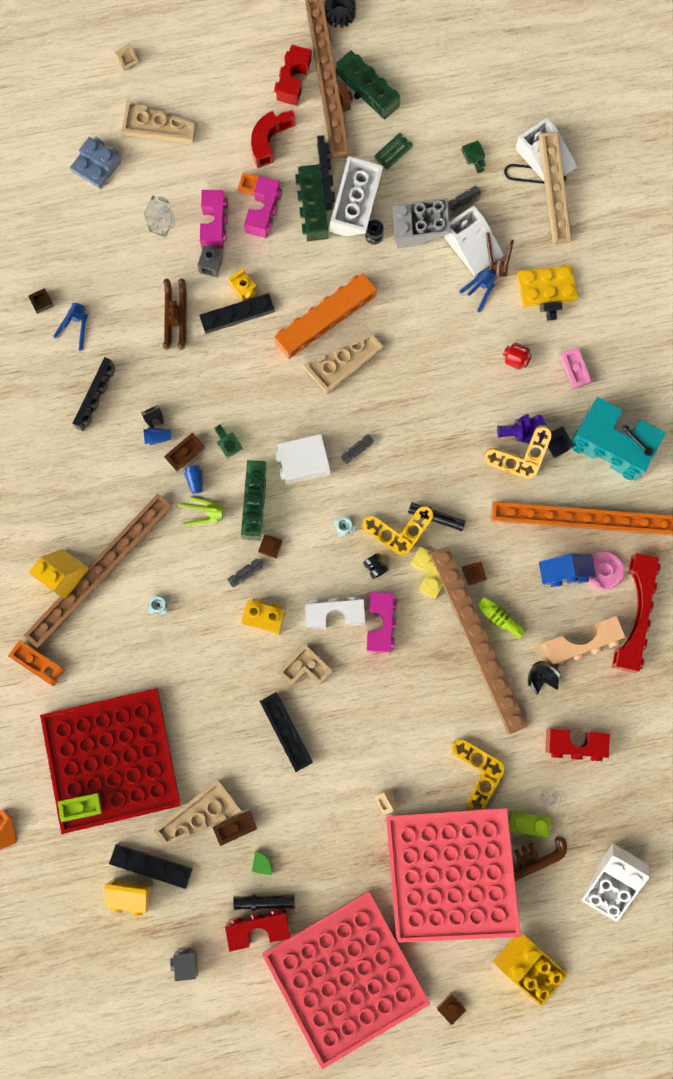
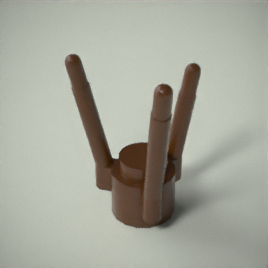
M487 232L486 242L490 263L489 270L493 271L496 276L507 277L514 240L510 241L505 261H496V264H494L490 234Z

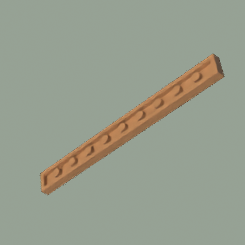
M305 0L332 160L348 158L350 153L323 0Z
M157 494L88 566V571L68 597L64 599L60 596L24 636L36 648L40 649L173 508L172 505L161 495Z
M449 547L431 553V560L507 733L512 734L528 727Z

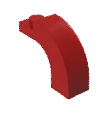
M293 110L282 112L278 116H275L274 111H270L261 117L254 126L251 135V148L257 169L274 163L273 152L269 142L275 134L296 126Z

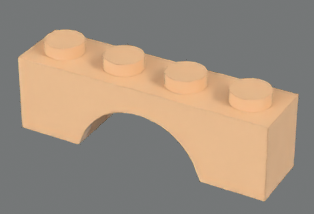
M617 616L594 624L593 635L586 644L576 645L560 636L540 645L547 662L551 665L555 664V667L567 664L566 660L573 657L575 661L585 657L584 653L591 651L592 654L603 650L602 646L609 644L610 648L621 644L620 640L625 638Z

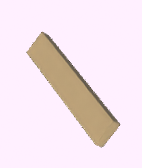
M558 132L539 134V143L552 243H570L572 237Z

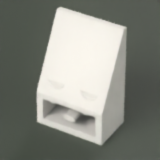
M547 117L520 135L516 145V151L543 181L544 174L539 143V134L558 132L564 177L577 168L559 131Z
M472 206L449 222L450 234L443 237L474 276L487 269L490 265L486 242L487 232L490 234L493 262L495 263L504 257L486 220L475 206Z
M612 844L602 858L581 901L617 922L650 877L649 864Z

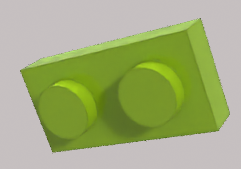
M100 793L58 802L61 822L103 813Z
M510 810L509 827L511 832L549 838L550 817Z

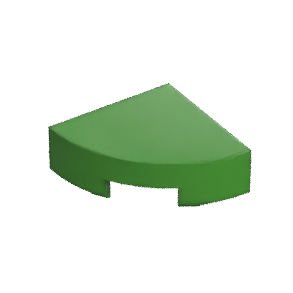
M255 851L252 872L272 875V866L268 858L263 853Z

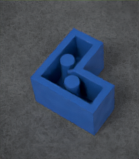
M571 553L539 562L543 585H551V588L563 586V582H567V584L577 582L578 584L588 583L590 578L596 577L592 554Z

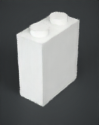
M321 434L277 444L278 450L274 452L277 462L281 461L282 468L279 469L281 480L285 479L286 485L330 475V467Z

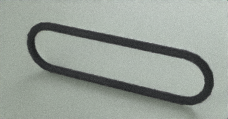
M510 164L504 170V174L509 180L545 184L544 181L512 178L507 174V169L510 167L532 169L529 165Z

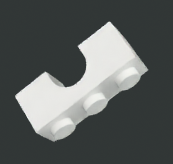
M349 597L347 601L333 598L328 599V602L320 603V600H311L309 604H305L307 630L326 628V618L332 612L341 613L345 618L346 626L365 625L363 599L359 600V597Z

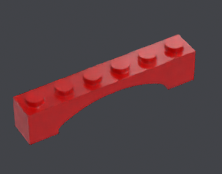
M639 553L631 556L628 575H632L636 586L637 614L628 639L622 647L614 650L611 668L636 673L640 672V669L644 666L642 655L648 643V640L645 639L646 632L649 631L651 626L649 614L654 608L652 597L657 590L655 579L656 575L660 572L659 558Z

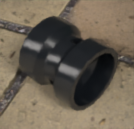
M371 220L368 222L365 239L372 245L379 244L383 239L384 226L380 221Z
M379 553L372 555L363 562L365 568L369 569L372 579L381 576L389 570L387 565L382 563V557Z

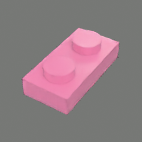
M579 348L561 353L560 358L572 389L590 384L592 381Z

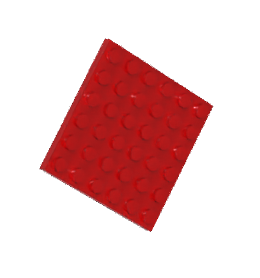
M158 688L40 715L61 834L181 806ZM100 793L102 814L61 822L58 808L59 801Z

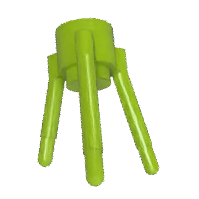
M191 496V500L207 504V506L178 503L182 507L207 510V516H210L207 519L185 522L183 526L209 522L217 523V519H222L223 504H219V502Z

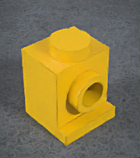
M243 268L228 278L230 287L241 301L251 299L256 295L257 287Z

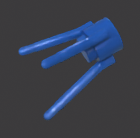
M485 269L482 274H478L475 279L459 291V293H463L476 282L477 284L468 292V296H471L479 287L483 289L488 288L477 312L482 310L491 290L494 288L495 284L493 282L496 280V275L491 270Z
M72 303L66 317L53 337L57 338L62 329L66 328L71 320L74 322L82 320L79 339V351H82L85 325L88 317L85 314L86 308L79 303Z

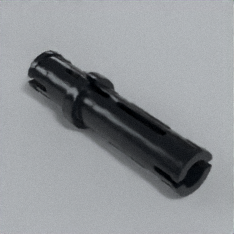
M411 502L408 514L414 515L423 506ZM432 509L434 513L433 522L461 532L463 531L466 520ZM420 511L421 518L429 519V511Z
M252 894V896L246 897L233 896V910L252 909V911H256V909L295 908V895L256 896V894Z

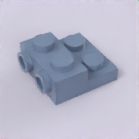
M89 136L79 149L80 155L70 166V169L73 173L101 189L121 163L119 152L112 146L109 148L104 146L103 141L98 137L93 139Z

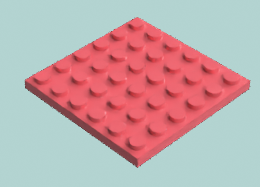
M508 808L386 816L397 943L521 937Z
M369 891L295 933L290 939L284 940L262 953L321 1069L326 1068L430 1005L427 996Z

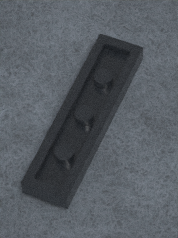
M324 135L317 136V149L325 211L332 210V203H335L334 191L331 192L330 186H333V176L329 175L328 171L331 170V160L327 159L326 155L329 154V144L325 142Z
M267 293L200 314L199 317L204 332L207 334L274 313L275 309L270 294Z
M104 357L72 423L80 431H84L85 427L89 426L91 422L90 416L93 410L95 411L98 408L99 398L107 389L106 383L115 372V366L111 359Z
M275 692L260 700L259 702L295 772L312 764L313 761L278 693Z
M115 844L109 865L183 889L187 888L193 870L191 867L120 844Z

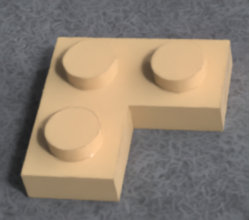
M304 644L277 673L292 686L305 672L320 685L333 671Z

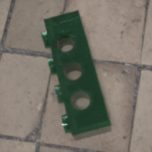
M350 50L336 63V74L354 92H357L384 120L400 107L399 93L392 89L384 78H380L371 66L366 65L360 55Z
M320 165L298 166V174H295L296 185H300L297 196L298 202H302V207H299L300 218H304L305 223L301 224L302 234L306 235L307 242L328 239V224ZM316 218L317 221H310V219Z
M247 460L241 537L243 540L262 541L267 478L266 461Z

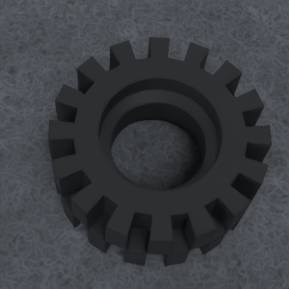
M326 0L324 4L326 21H329L330 25L334 23L336 28L337 25L343 28V24L346 27L349 26V23L351 24L353 19H355V0ZM341 6L346 8L347 10L345 12L338 13L333 9L335 7Z

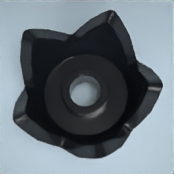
M538 661L533 664L529 671L527 684L538 695L544 683L558 690V677H563L558 669L550 663Z

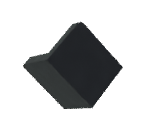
M563 426L551 432V439L547 448L553 458L572 449L574 444Z

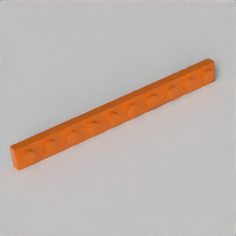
M494 501L492 503L491 522L673 536V515Z

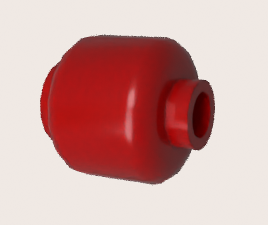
M517 342L511 346L507 345L503 352L505 364L517 370H521L523 367L526 368L532 358L530 349Z

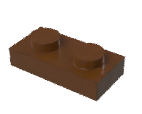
M192 432L167 453L164 458L178 472L203 451L205 446Z
M250 810L212 827L220 846L258 829Z

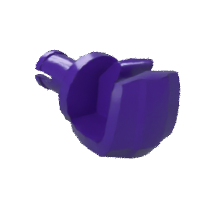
M526 414L516 419L514 425H498L497 435L498 438L514 436L517 442L529 444L534 430L540 425L547 426V423L542 415L529 418V414ZM544 430L541 433H537L539 434L538 443H541L546 434Z

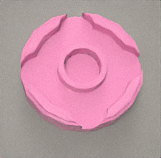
M598 552L593 555L596 577L590 578L589 583L595 588L602 590L612 589L617 586L624 576V566L620 558L611 552Z

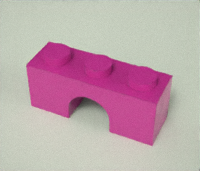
M262 176L258 177L254 197L255 201L261 202L265 206L259 210L248 209L244 222L245 233L266 238L267 233L271 232L273 221L271 220L273 216H276L278 209L276 203L277 200H281L283 189H280V181Z
M202 190L201 192L203 215L214 217V220L210 223H200V244L202 249L203 246H215L223 249L224 242H227V231H224V225H227L228 221L227 214H225V208H228V197L224 196V190Z
M370 592L369 614L379 615L383 620V627L378 631H368L366 652L390 654L391 649L395 647V637H391L392 630L396 628V618H392L393 610L397 609V599H394V593Z

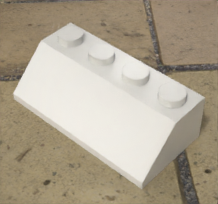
M348 156L329 232L343 236L366 233L383 166Z

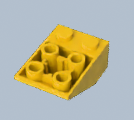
M522 932L521 937H512L493 960V963L541 1007L568 975Z

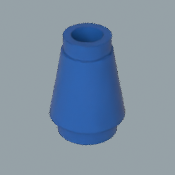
M153 427L143 429L145 444H150V446L171 440L170 429Z
M200 466L184 468V476L191 493L203 492L202 470H200Z

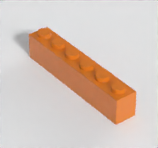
M364 273L354 276L347 285L337 288L332 296L323 298L318 306L309 308L304 316L295 318L286 329H280L276 333L275 343L288 359L292 358L374 299L377 289Z

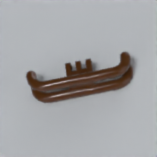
M166 278L163 281L165 291L163 348L165 350L171 348L172 326H179V342L177 346L180 350H183L186 347V282L183 278L178 280V307L177 302L172 301L171 281Z
M557 836L555 838L556 850L542 858L539 857L532 842L528 844L531 850L530 853L526 846L521 847L524 853L523 856H521L518 849L514 850L521 866L514 870L515 881L562 860L568 848L565 838Z

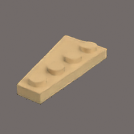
M127 99L122 126L123 135L193 143L196 129L195 123L176 116L165 115V112L151 110L148 106L142 104L140 106Z
M370 333L343 348L340 347L334 350V352L326 356L323 355L311 363L304 364L303 368L321 389L328 394L383 349V345Z
M217 779L153 831L163 845L168 846L242 812V810L220 780Z

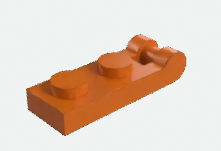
M21 640L17 642L8 657L52 686H55L58 682L57 678L65 671L64 668ZM49 667L53 669L50 676L46 674Z

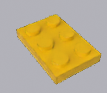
M572 264L517 272L523 308L557 302H574L578 299Z

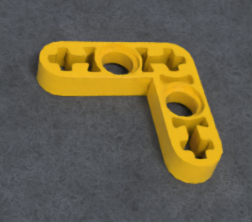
M546 425L538 426L534 430L524 457L492 447L485 452V462L490 466L528 479L533 478L538 472L550 442L551 430ZM544 430L547 437L544 436L540 444L538 443L539 434L537 433H541ZM534 447H538L541 450V454L537 457L530 454V450ZM496 453L497 458H495L493 461L490 460V456L488 455ZM502 455H504L505 457L503 458V463L499 464ZM513 458L517 464L514 467H508L505 463L506 460ZM520 461L523 462V467H528L529 465H531L534 471L526 473V469L523 467L520 468V471L517 470L519 468Z
M427 506L420 507L401 534L376 516L366 517L363 521V528L367 533L397 554L405 555L411 551L432 521L434 513ZM428 510L429 519L425 518L421 522L425 524L422 528L419 523L414 522V519L416 518L419 521L422 516L420 511ZM374 519V520H375V523H374V524H375L377 527H380L381 525L384 526V527L379 531L378 535L375 534V532L378 531L377 529H375V528H373V527H372L371 529L368 528V526H369V524L367 523L368 520H369V521H372V520ZM411 525L419 528L417 536L409 534L408 529ZM384 530L392 532L391 540L386 541L382 538ZM396 535L399 537L397 539L398 542L403 543L405 541L407 543V550L403 549L400 551L398 544L394 543V546L390 544L395 540Z
M456 740L451 746L453 755L482 772L467 799L468 810H474L472 809L473 804H471V801L478 799L479 795H475L476 791H478L481 795L486 796V799L484 800L481 797L479 800L481 807H476L475 810L485 809L504 774V765L501 761L464 740ZM463 743L465 750L470 751V748L473 749L469 754L468 760L465 759L467 754L464 752L457 753L456 745ZM475 753H480L483 756V762L479 765L472 761ZM487 758L490 759L489 764H498L499 773L495 772L492 774V769L488 766L485 767V770L482 769L487 762ZM483 781H488L491 784V789L488 792H483L480 789V784Z

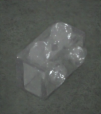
M152 195L144 212V217L150 232L166 237L169 230L175 224L173 210L166 198Z

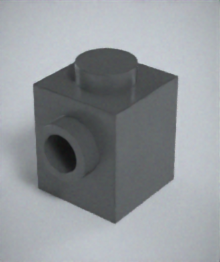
M203 246L197 265L199 273L213 277L218 276L223 259L222 251L219 248Z
M191 947L178 948L173 958H170L171 971H174L175 981L193 980L198 976L196 950H191Z

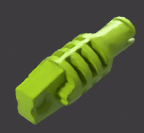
M485 597L478 603L479 609L501 629H507L517 639L522 637L518 631L525 634L526 629L515 622L513 616L499 604Z

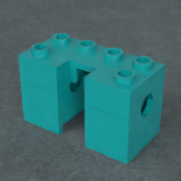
M597 397L588 408L571 439L574 444L572 450L579 454L583 453L591 458L597 456L611 463L610 468L623 474L622 476L625 479L636 481L646 472L666 432L641 419L633 429H630L647 448L652 449V455L645 456L644 450L629 434L626 436L613 429L623 410Z

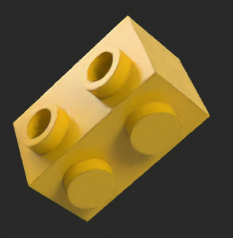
M253 598L252 601L247 600L241 623L242 625L279 635L286 612L282 609L283 606L272 603L271 606L264 604V601Z

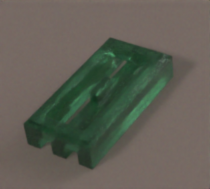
M399 133L375 154V159L388 170L412 148V143L408 142L407 138H403L402 134ZM405 145V147L402 148L393 158H391L387 163L385 162L401 146Z

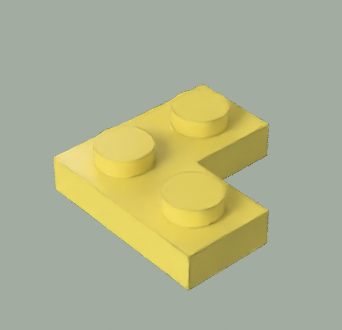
M419 547L411 565L426 572L427 575L418 590L435 599L443 585L431 560V552Z

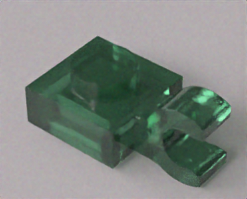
M479 140L463 145L461 151L468 165L473 163L477 173L484 172L483 167L486 166L484 161L485 153Z
M221 424L214 428L220 438L217 441V445L227 459L243 449L233 432L227 435Z

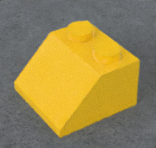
M61 549L41 556L28 573L53 592L66 599L89 568Z
M113 879L105 884V907L110 908L111 912L122 913L123 910L131 911L130 914L142 916L143 913L149 910L153 885Z

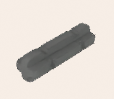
M474 186L469 189L470 191L467 190L455 197V200H450L448 202L449 209L455 211L459 206L461 207L473 200V197L480 196L479 187Z
M367 434L362 438V441L359 440L349 448L348 452L345 451L341 455L343 462L348 464L352 461L353 457H357L366 447L373 444V438Z
M255 559L251 562V565H246L237 571L235 576L231 575L227 580L232 587H236L240 584V581L243 582L255 574L254 571L258 572L262 569L263 565L259 559Z

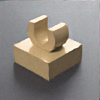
M127 44L114 52L123 70L139 62L131 44Z
M389 789L374 796L383 815L399 808L398 804L401 803V799L395 800L393 793L397 792L396 789L391 791Z

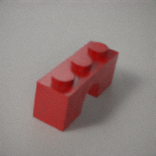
M291 44L290 50L285 53V65L280 68V80L275 83L274 93H276L277 101L297 106L302 92V80L295 79L293 76L296 74L307 76L312 62V50Z
M546 729L545 753H551L553 758H563V754L571 755V759L583 760V756L591 757V761L603 762V758H609L610 734L586 732L584 744L576 747L570 740V730Z
M281 908L270 910L269 914L261 916V913L251 914L249 919L241 920V917L232 918L225 925L229 952L250 948V932L256 928L264 929L268 933L270 943L287 940L291 937L287 912L281 911Z

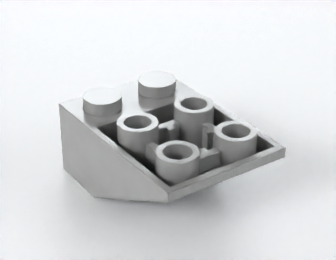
M443 198L393 205L394 239L397 248L417 246L450 234L448 199Z

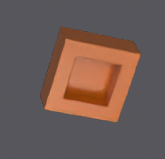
M242 173L238 192L254 196L258 176Z

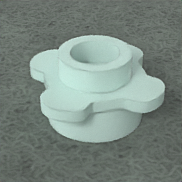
M348 515L339 520L336 519L333 523L338 530L337 535L339 537H344L345 534L354 533L355 531L351 517Z
M152 595L149 598L150 607H148V612L150 614L160 613V615H165L167 613L166 604L169 602L166 596L158 597Z

